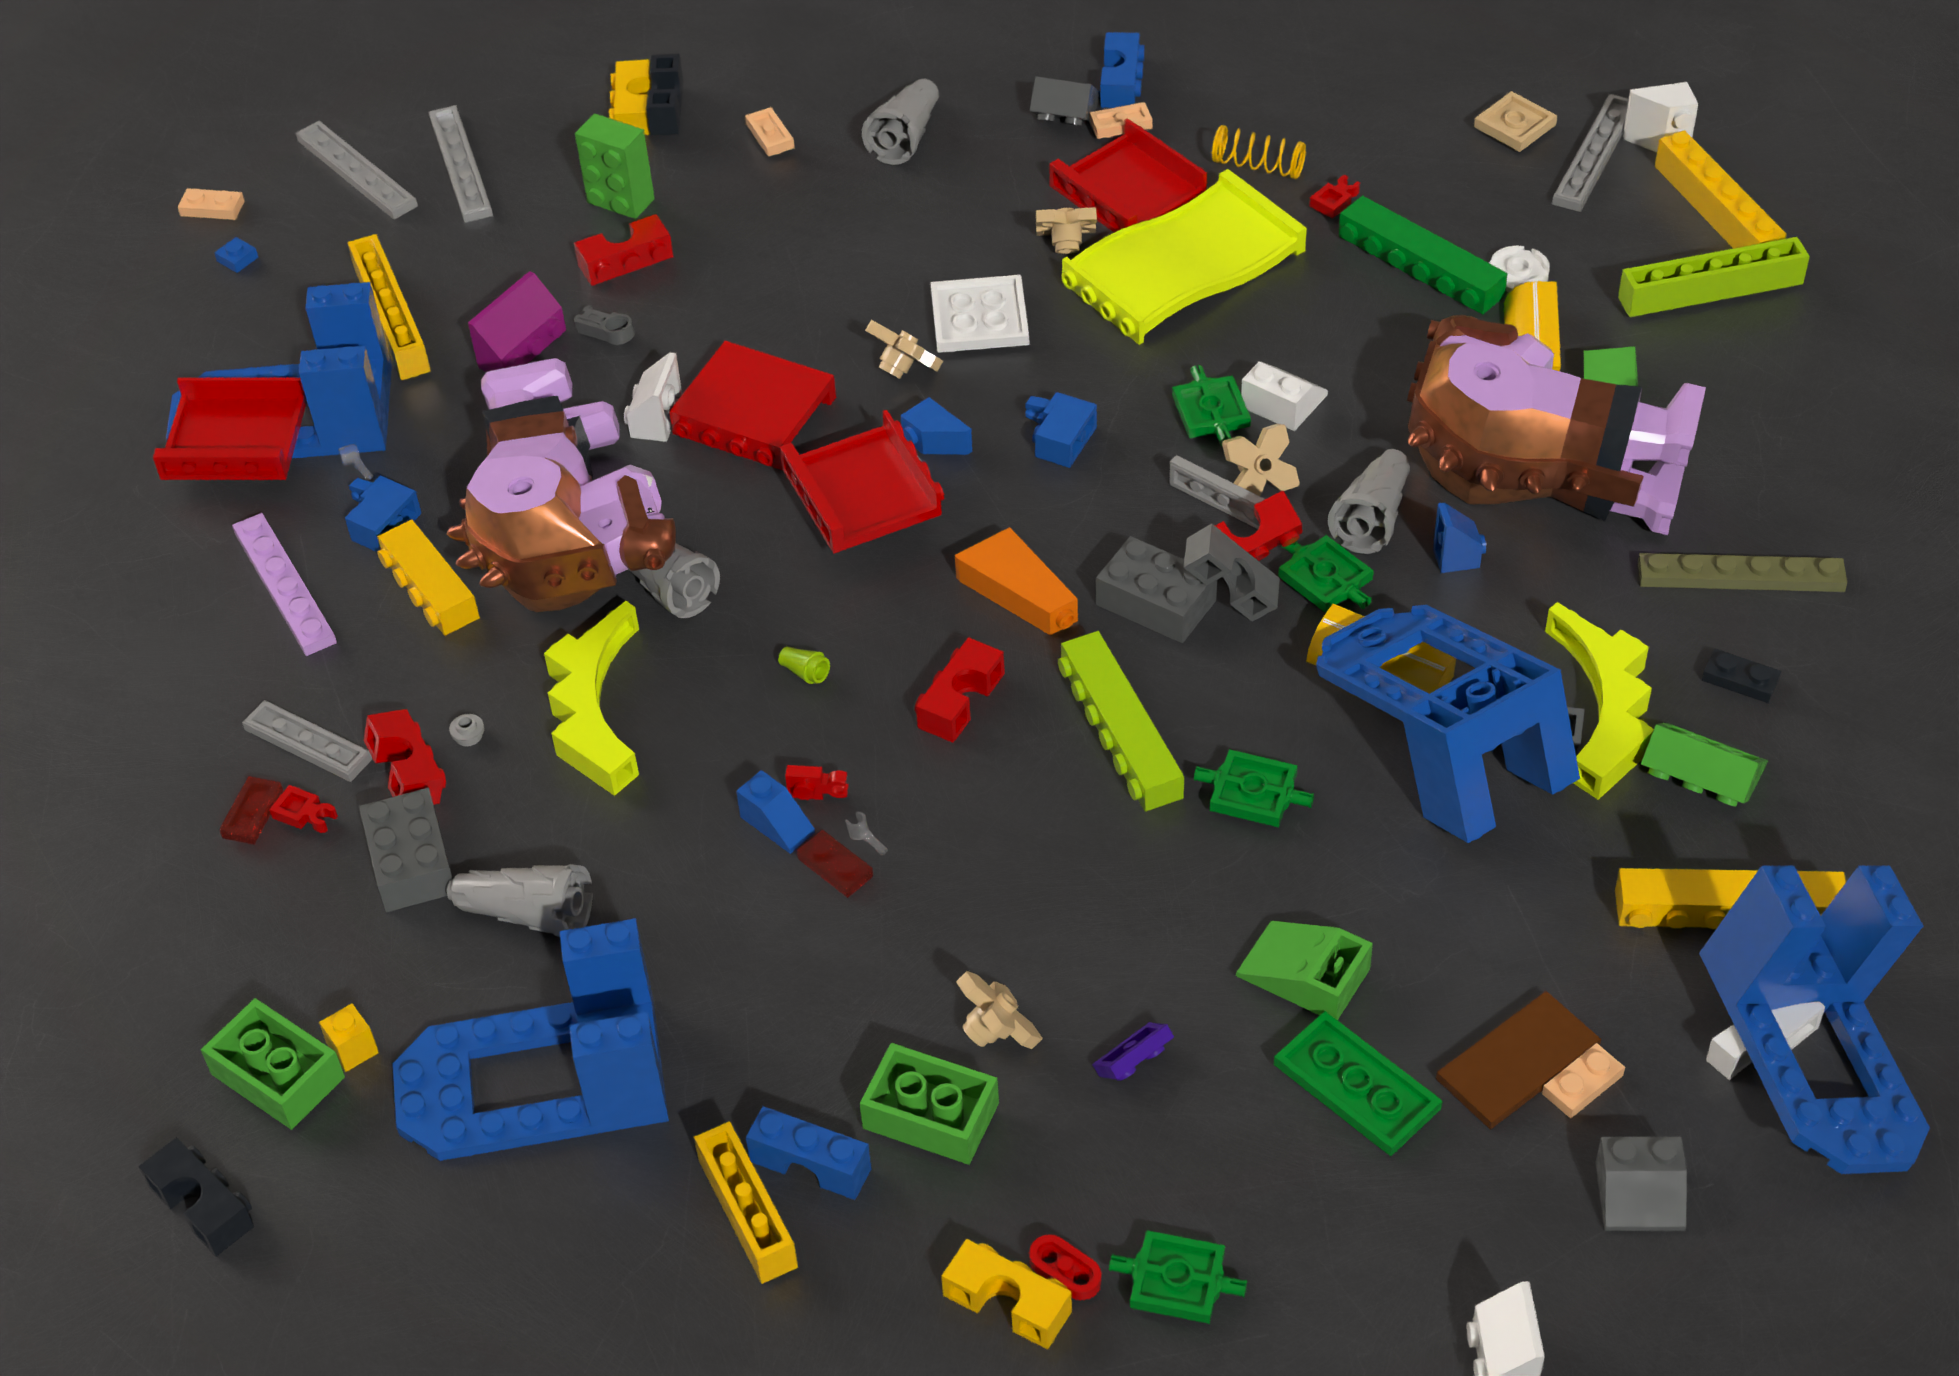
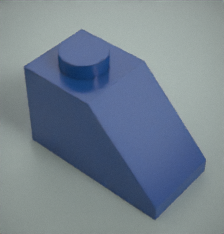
M930 397L900 415L904 437L907 441L911 440L915 448L922 454L968 455L973 452L971 428Z
M1438 503L1433 552L1440 572L1447 573L1480 568L1481 556L1486 553L1484 535L1478 533L1473 520L1446 503Z
M759 771L736 791L740 817L791 854L815 833V828L787 788L764 771Z

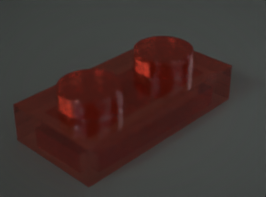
M248 776L219 829L222 838L255 845L271 815L269 809L283 793L281 782Z
M821 830L797 850L798 860L847 898L873 877L871 866L824 830Z

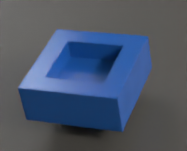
M237 237L214 252L218 263L236 273L258 258L256 248Z

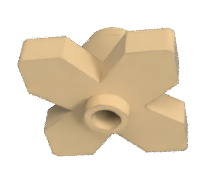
M1095 207L1036 210L1037 235H1052V245L1055 246L1056 253L1070 254L1079 252V245L1082 244V234L1096 233L1097 216Z
M873 320L870 321L865 330L887 344L880 357L882 361L879 368L899 379L903 373L907 374L914 360L936 372L943 362L917 345L918 339L903 330L898 335Z
M1277 423L1263 428L1256 446L1242 436L1222 442L1226 460L1236 464L1241 472L1234 484L1258 496H1261L1266 482L1280 491L1299 486L1296 467L1278 460L1290 443L1285 425Z
M966 971L956 981L965 996L977 1005L966 1016L967 1022L963 1025L965 1033L977 1045L984 1047L988 1042L994 1043L998 1038L1006 1039L1011 1035L1020 1045L1033 1049L1043 1039L1033 1023L1016 1010L1018 1008L1017 1000L1007 986L995 981L989 986L980 976Z

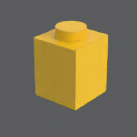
M352 1003L319 1022L327 1046L336 1052L345 1072L379 1053L370 1027Z

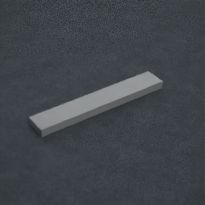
M1609 94L1553 196V205L1581 212L1624 132L1628 98Z
M451 106L430 111V120L464 222L493 216L491 205L457 107Z
M317 121L296 133L298 142L391 218L396 219L418 207L414 196L322 122Z

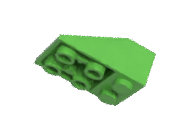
M1271 921L1236 972V977L1318 1015L1326 1011L1338 1020L1370 970L1373 943L1341 928Z

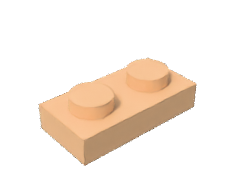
M1145 102L1090 112V123L1097 139L1124 134V120L1127 118L1141 126L1144 130L1152 129L1153 119Z
M771 107L745 115L747 127L768 157L794 148L793 137Z
M186 189L178 205L180 216L236 220L243 206L244 198L242 192Z
M1596 1043L1543 1086L1542 1094L1571 1119L1624 1075L1625 1066Z

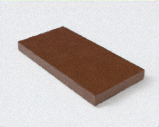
M1545 991L1437 1072L1436 1080L1491 1130L1540 1093L1547 1082L1596 1043L1600 1045L1601 1038L1551 994Z

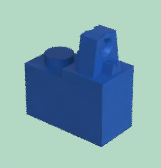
M1056 392L1051 400L1031 396L1025 408L1026 418L1039 423L1034 429L1032 442L1035 443V457L1070 468L1097 428V404Z
M381 475L373 483L356 478L349 485L352 498L359 503L345 517L351 541L373 551L381 550L377 536L411 519L415 521L422 514L415 490Z

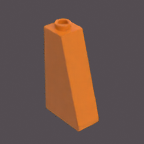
M1010 527L955 555L956 578L961 583L1051 636L1062 629H1067L1078 621L1077 597Z

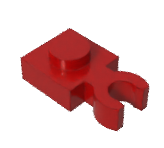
M1343 175L1338 179L1336 186L1327 183L1310 197V207L1333 219L1351 205L1352 198L1356 197L1360 192V182L1357 181L1353 185H1348V176Z
M787 765L785 774L786 785L793 798L823 800L824 794H829L835 798L847 797L849 785L846 783L847 772L836 770L827 774L823 773L822 767Z
M288 785L269 809L272 818L299 829H302L308 822L312 824L315 831L320 833H326L328 830L322 818L330 817L336 820L338 817L333 805L321 803L318 795L292 785Z

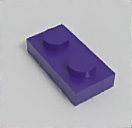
M1149 1022L1092 1065L1099 1077L1123 1080L1131 1076L1136 1071L1135 1066L1144 1059H1151L1162 1053L1165 1049L1163 1045L1173 1039L1174 1035L1167 1024Z

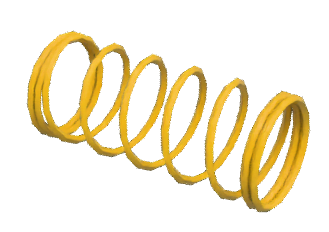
M1221 125L1216 131L1212 146V160L1218 163L1221 161V163L1225 164L1233 156L1236 166L1241 167L1249 159L1251 169L1256 170L1264 160V168L1268 174L1273 172L1279 163V171L1283 177L1289 173L1292 179L1299 177L1306 154V144L1299 141L1292 155L1290 168L1286 174H1283L1281 165L1286 142L1285 138L1282 139L1278 159L1272 170L1269 171L1266 164V155L1270 143V135L1266 138L1263 156L1259 164L1254 168L1251 161V150L1255 140V132L1251 134L1249 150L1244 161L1238 164L1236 147L1240 137V129L1236 131L1234 147L1226 161H1223L1222 157L1227 145L1228 128ZM1299 152H1300L1299 161H1298V165H1297V168H1296L1297 159H1298V155H1299Z

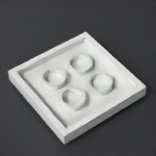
M1021 275L931 282L937 353L1029 345V331Z

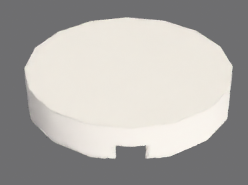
M1524 246L1504 247L1496 251L1489 262L1508 273L1507 292H1511L1515 287L1526 282L1548 281L1550 264L1547 258L1535 249H1532L1531 252L1524 250Z

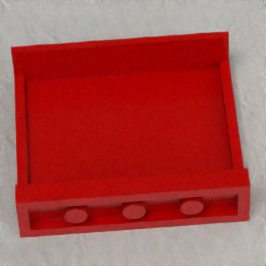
M1128 118L1124 120V135L1073 165L1068 166L1060 159L1049 163L1050 187L1079 208L1095 207L1097 221L1114 233L1134 224L1165 215L1195 199L1205 192L1207 188L1206 171Z
M724 341L669 411L672 432L681 438H687L709 447L783 470L780 446L792 442L820 403L831 406L836 399L834 375Z
M177 378L181 398L165 448H155L153 460L160 480H286L307 404L301 378Z
M887 410L882 411L884 426L799 455L792 443L780 446L782 469L833 554L942 515L941 501L944 500V492L940 483L932 480L927 463L919 460L913 442L906 440L900 422L898 420L894 421Z

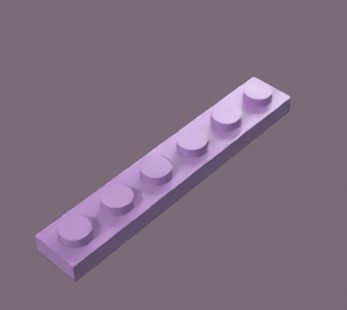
M263 513L233 524L232 527L236 537L305 656L336 644L337 641L333 631Z

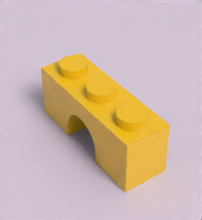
M650 59L616 61V72L611 73V86L614 91H610L612 108H609L610 119L644 129V134L650 135L646 110L648 90H652Z
M966 1239L942 1274L943 1296L977 1314L985 1302L994 1296L1005 1295L1015 1299L1017 1304L1012 1310L1013 1332L1047 1350L1072 1312L1071 1291L1063 1283L1056 1279L1050 1278L1047 1280L1034 1273L1026 1264L1020 1261L1012 1262L998 1255L992 1247L984 1243L978 1245Z

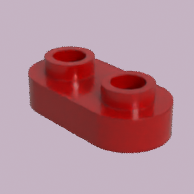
M1044 1235L1032 1243L1029 1251L1030 1265L1036 1274L1047 1280L1052 1278L1060 1281L1071 1291L1072 1298L1076 1300L1090 1299L1099 1292L1102 1283L1101 1269L1093 1259L1056 1235ZM1048 1257L1056 1259L1054 1263H1045L1043 1260ZM1079 1279H1084L1088 1283L1085 1285H1078L1075 1282Z

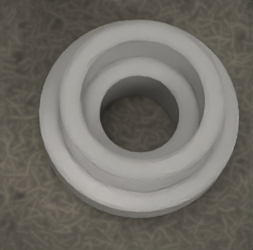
M474 714L460 715L451 722L449 726L450 735L459 745H475L481 740L484 733L483 721Z

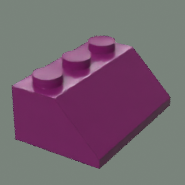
M531 271L468 322L478 368L485 372L528 364L566 331L562 307L535 273Z

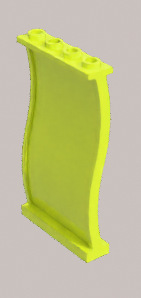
M1227 169L1219 173L1218 182L1185 205L1165 215L1134 224L1106 236L1072 260L1068 257L1063 258L1061 278L1068 289L1073 290L1086 304L1091 305L1101 313L1104 319L1112 322L1125 336L1130 337L1140 345L1144 343L1145 334L1182 308L1205 297L1242 285L1276 266L1292 253L1297 256L1305 252L1307 228Z

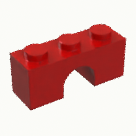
M657 214L629 223L631 238L625 242H609L600 233L574 243L578 266L591 286L674 257L670 233Z
M1284 490L1254 505V515L1260 526L1253 535L1249 537L1235 536L1230 532L1224 521L1215 525L1258 561L1267 557L1270 554L1269 550L1279 545L1286 547L1293 544L1300 538L1299 535L1302 534V522Z
M968 637L960 648H956L953 651L950 661L944 670L936 673L932 685L925 694L922 693L918 697L914 707V711L917 714L918 728L954 743L971 720L969 697L962 695V693L977 692L988 697L1005 674L1004 651Z
M402 709L367 715L364 742L375 764L392 762L388 781V789L392 797L429 787L433 804H440L442 789L446 787L445 773L442 768H438L434 761L431 746L425 744L421 736L420 726L417 722L413 721L408 710Z

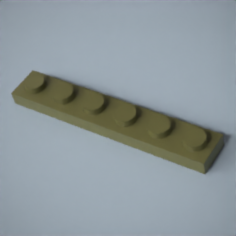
M1639 553L1638 559L1640 587L1845 592L1847 586L1843 558Z

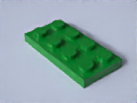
M1326 1011L1274 1056V1066L1390 1157L1442 1108L1443 1100Z

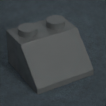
M1035 76L1030 111L1038 115V120L1054 122L1056 117L1065 119V124L1082 126V121L1090 122V112L1096 110L1101 92L1091 84Z
M1601 1137L1596 1157V1170L1604 1231H1685L1687 1170L1682 1137Z

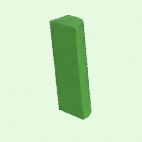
M1635 346L1584 351V379L1618 385L1638 386Z

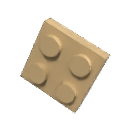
M1511 91L1477 116L1474 127L1521 152L1556 125L1557 115Z

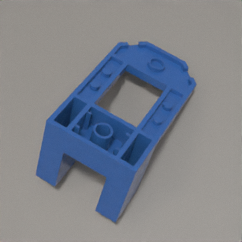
M371 282L308 287L306 312L317 349L301 351L300 364L207 371L197 377L301 378L314 426L300 427L292 458L386 451L392 363ZM180 390L172 395L166 440H168L181 398Z
M1428 605L1412 606V612L1394 614L1393 608L1378 609L1325 637L1322 643V656H1318L1316 663L1319 676L1403 721L1423 817L1466 843L1479 839L1483 834L1496 827L1482 754L1494 750L1501 743L1507 770L1552 795L1564 790L1568 785L1580 779L1560 669ZM1424 642L1475 669L1429 694L1379 667L1386 661L1397 655L1405 654L1410 648Z
M1761 866L1699 952L1709 975L1792 1143L1806 1152L1810 1147L1829 1159L1827 1165L1840 1174L1908 1171L1915 1163L1930 1127L1867 1010L1864 1001L1919 933L1923 924L1891 866H1858L1821 916L1794 866ZM1821 1002L1825 1006L1824 1012L1869 1097L1816 1099L1771 1010L1801 1003Z
M636 918L560 931L563 965L573 1002L428 1026L393 1063L396 1128L399 1135L411 1143L413 1141L424 1147L428 1154L442 1161L669 1121L654 1002ZM571 1042L573 1060L583 1095L475 1113L471 1059Z

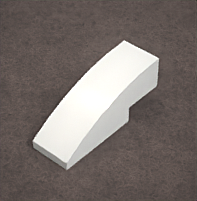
M1810 1002L1771 1010L1791 1050L1819 1028L1825 1006L1821 1002ZM1734 1025L1712 1038L1706 1061L1728 1080L1752 1062Z

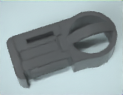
M588 305L582 310V315L578 314L574 318L578 333L607 341L610 344H624L635 335L632 319L626 314L616 312L608 314L594 310L592 305Z

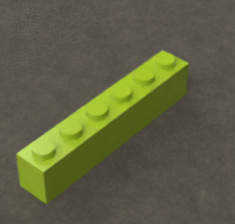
M1798 237L1627 268L1622 271L1618 298L1628 316L1633 317L1802 285L1810 256Z
M1096 631L1061 643V658H1058L1059 670L1064 678L1068 677L1071 681V688L1075 699L1078 702H1083L1088 722L1091 726L1096 725L1099 730V738L1103 748L1111 751L1117 773L1119 775L1124 774L1127 779V787L1132 799H1138L1145 812L1183 799L1184 775L1100 632Z

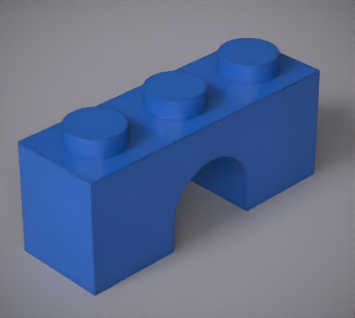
M1106 32L1104 67H1102L1100 84L1102 108H1115L1135 104L1136 97H1141L1142 80L1139 79H1143L1145 45H1140V33Z
M764 1106L746 1136L749 1158L752 1163L782 1174H786L791 1163L800 1164L811 1170L818 1177L821 1188L856 1200L872 1169L868 1143Z

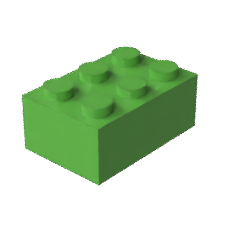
M594 113L575 133L587 203L636 219L655 199L644 129Z
M256 998L201 1049L212 1076L291 1130L345 1078L338 1056L334 1050Z
M891 1043L860 1102L863 1129L970 1165L999 1104L998 1078Z

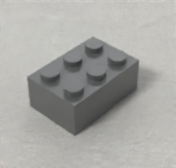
M1130 536L1096 577V605L1183 644L1216 602L1217 580L1206 586L1184 568L1185 559Z
M429 787L359 806L377 886L386 913L447 896V886L453 877Z

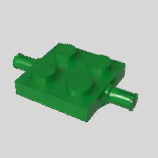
M1195 365L1190 370L1194 381L1172 387V397L1189 438L1216 434L1222 446L1223 441L1232 438L1229 431L1251 426L1250 414L1233 375L1221 378H1207L1203 367L1198 365L1197 370Z
M1325 535L1315 543L1306 546L1294 542L1289 546L1282 547L1293 556L1279 567L1278 577L1326 613L1332 604L1337 605L1346 599L1352 600L1361 609H1365V606L1368 607L1371 603V597L1359 589L1373 580L1374 570L1329 536Z
M1229 749L1225 762L1217 771L1197 766L1194 773V781L1197 780L1214 785V792L1210 800V811L1279 827L1283 813L1291 803L1311 808L1314 801V793L1294 789L1298 765Z
M1146 1230L1143 1247L1135 1259L1112 1254L1109 1264V1271L1132 1275L1133 1290L1130 1298V1308L1208 1324L1211 1321L1214 1303L1219 1298L1221 1292L1244 1298L1247 1287V1280L1224 1276L1222 1265L1225 1256V1245Z

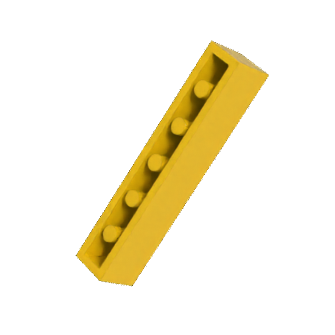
M1685 130L1659 139L1655 161L1657 170L1733 249L1786 238V233Z
M377 234L347 242L353 266L360 283L371 282L387 348L400 379L404 380L431 372L424 343Z
M1619 868L1615 887L1619 926H1633L1636 928L1647 926L1671 928L1707 927L1717 929L1758 870ZM1797 871L1821 916L1846 883L1844 872Z

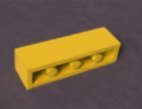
M412 519L377 536L381 550L377 551L381 563L386 569L391 567L393 576L401 588L406 586L411 601L416 607L421 606L423 608L425 618L431 627L437 626L443 635L446 636L480 618L474 595Z
M729 1121L695 1136L694 1140L699 1163L761 1284L798 1268L794 1242L731 1122Z

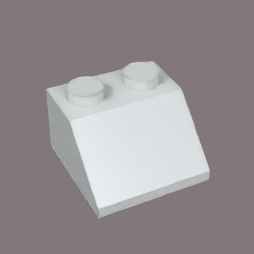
M1683 82L1630 90L1623 132L1624 140L1657 152L1660 138L1684 130L1692 137L1698 102L1688 83Z
M668 353L644 371L639 384H635L632 394L633 400L630 406H626L624 412V423L628 424L630 438L667 442L672 429L669 411L682 396L676 353Z
M1259 361L1242 379L1241 395L1247 410L1275 423L1283 424L1286 428L1295 431L1328 395V390L1275 366Z
M1520 1282L1475 1306L1473 1322H1467L1468 1343L1470 1347H1476L1478 1359H1474L1475 1376L1541 1375L1545 1356L1529 1282Z

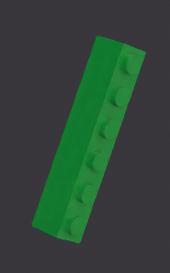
M1361 196L1340 213L1339 237L1482 315L1485 314L1505 297L1507 272L1365 196Z

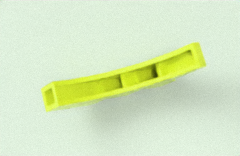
M627 601L623 602L615 610L610 611L604 619L593 628L587 630L578 640L567 634L561 640L552 644L544 653L548 674L558 681L548 692L552 715L562 721L551 733L556 755L614 796L639 775L635 753L616 737L605 722L600 710L602 683L610 663L621 647L639 630L635 606Z
M1557 602L1548 611L1545 632L1563 645L1580 663L1592 683L1598 703L1599 723L1589 742L1576 756L1580 779L1573 784L1599 800L1643 759L1654 731L1645 721L1638 719L1648 709L1652 689L1644 681L1636 678L1645 668L1649 647L1623 630H1619L1612 637L1603 629L1596 627L1573 610H1569Z

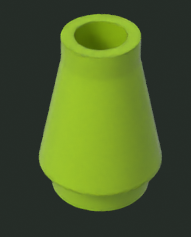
M784 647L779 654V664L792 671L808 684L821 683L828 676L830 661L822 652Z

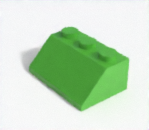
M1661 723L1656 724L1641 764L1649 767L1648 773L1664 780H1669L1670 776L1683 780L1682 787L1697 793H1702L1704 789L1717 793L1716 800L1736 807L1738 802L1746 803L1749 801L1768 760L1673 724Z

